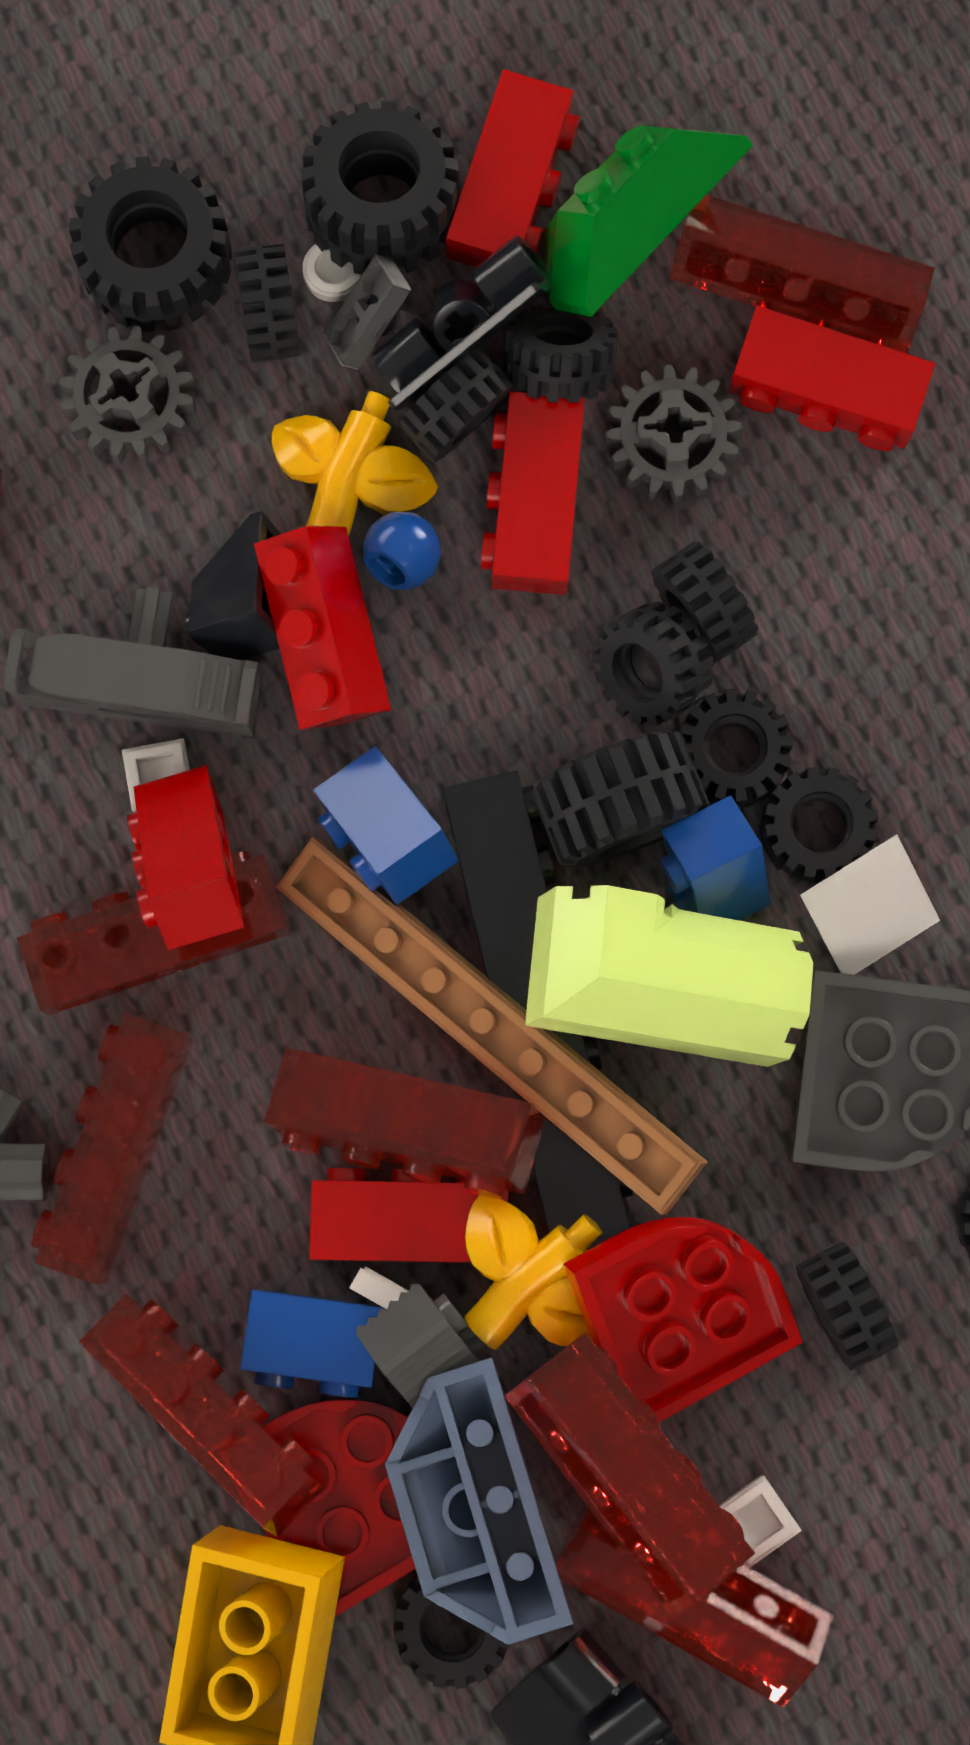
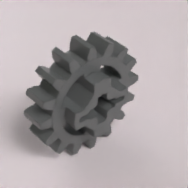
M134 326L129 339L121 340L116 328L111 327L108 328V343L100 346L96 340L89 336L85 339L89 355L85 359L72 354L68 357L67 360L76 375L75 377H61L59 380L62 392L71 397L59 403L60 409L65 418L75 419L69 428L76 440L89 436L87 446L92 455L97 457L106 447H110L115 464L121 465L127 451H135L139 461L143 464L148 462V447L156 445L159 450L167 454L171 449L166 436L170 432L181 436L187 434L186 423L180 417V414L196 412L194 398L184 394L193 390L196 386L192 372H181L186 365L182 352L177 350L166 355L168 344L165 336L158 334L148 344L145 343L141 327ZM134 359V360H140V362L135 363V362H128V361H122V360ZM98 375L100 377L98 391L89 397L91 403L88 404L89 388L94 378ZM126 386L131 392H137L138 398L129 403L123 396L119 397L117 392ZM169 386L166 406L161 415L158 416L155 412L157 397L165 393V388ZM119 425L136 428L137 431L119 432L112 429Z
M672 364L665 365L662 380L655 381L653 376L645 370L640 373L639 391L627 385L620 389L619 399L624 407L610 406L607 421L618 428L606 431L605 446L620 448L612 456L611 467L613 470H620L626 467L630 469L626 486L630 490L638 486L642 481L649 484L648 500L655 501L661 489L670 490L673 503L680 504L684 489L689 487L696 496L702 498L706 495L708 488L707 477L720 484L725 480L727 469L721 461L735 462L739 447L729 441L739 438L742 425L741 422L726 420L733 413L736 403L733 398L717 401L715 397L720 385L717 379L712 380L704 387L698 385L697 368L692 367L686 374L685 379H677ZM658 400V407L650 416H640L638 422H633L644 407ZM684 400L693 403L694 405L699 407L703 412H697ZM675 424L678 434L683 435L682 441L671 443L669 434L664 432L665 425ZM707 447H713L709 455L701 463L688 469L689 458L695 451L707 450ZM640 454H649L662 465V469L649 464Z

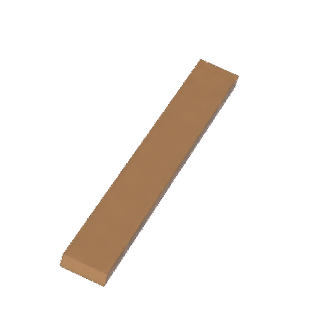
M312 837L276 886L286 897L661 1215L669 1213L708 1162L551 1030L525 1026V1008L402 905L398 904L396 906L384 890L378 887L371 892L350 862L323 839Z

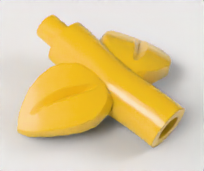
M368 391L361 411H350L341 432L330 420L309 415L290 418L274 426L272 431V447L276 461L282 471L293 480L318 484L306 526H344L347 528L349 536L359 498L365 506L383 515H387L392 512H410L428 502L436 494L438 485L428 467L418 456L395 445H384L391 426L384 421L390 406L388 404L390 400L388 397L377 392Z
M480 1194L472 1204L465 1234L466 1251L472 1266L484 1277L494 1282L465 1315V1321L474 1334L488 1347L497 1350L528 1314L533 1327L545 1340L559 1346H579L592 1342L563 1263L587 1251V1248L603 1233L600 1227L588 1215L583 1214L569 1229L558 1225L539 1241L535 1226L525 1213L502 1199Z

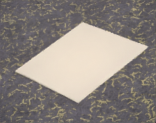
M897 834L800 894L840 973L855 975L940 921Z

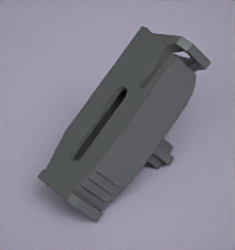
M147 587V589H136L128 642L78 634L47 636L15 628L10 638L4 673V691L24 701L25 706L254 738L264 677L259 663L255 661H242L196 651L165 647L174 594L160 591V588ZM23 649H31L33 653L29 680L19 675Z

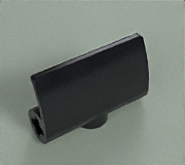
M519 235L513 236L472 270V275L478 286L473 282L461 279L450 281L440 287L432 303L434 329L432 331L421 320L414 318L372 353L376 367L398 393L388 401L393 410L405 408L438 379L442 378L451 367L457 365L466 355H470L551 288L552 280L547 268L534 250ZM456 310L461 316H466L471 312L472 320L466 323L463 319L457 317L450 322V313Z
M585 1628L572 1635L491 1710L490 1714L493 1722L513 1745H683L672 1732L673 1725L668 1716L639 1682L636 1680L630 1682Z

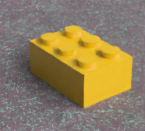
M222 1525L192 1545L159 1743L166 1745H313L345 1560L344 1556Z

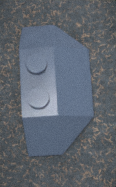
M493 1358L427 1378L419 1394L420 1396L385 1463L424 1597L491 1634V1636L507 1645L574 1624L553 1547Z

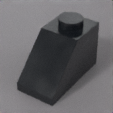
M262 511L250 514L192 581L190 609L186 613L187 629L192 640L197 645H201L211 655L243 660L280 649L254 543L275 537L281 533Z

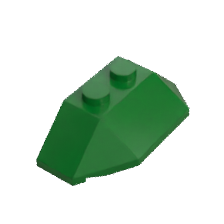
M639 125L624 133L616 142V150L598 169L587 173L576 183L574 187L575 193L556 212L543 232L545 265L552 280V286L548 290L549 301L555 310L592 317L753 146L748 136Z

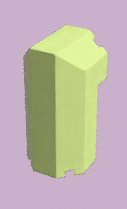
M609 885L591 886L590 897L584 899H572L573 886H556L538 897L525 1026L766 1067L791 1058L796 1044L785 1043L790 1028H804L810 1015L812 990V958L809 952L796 950L795 947L804 942L800 932L680 910L674 905L665 908V899L657 894Z

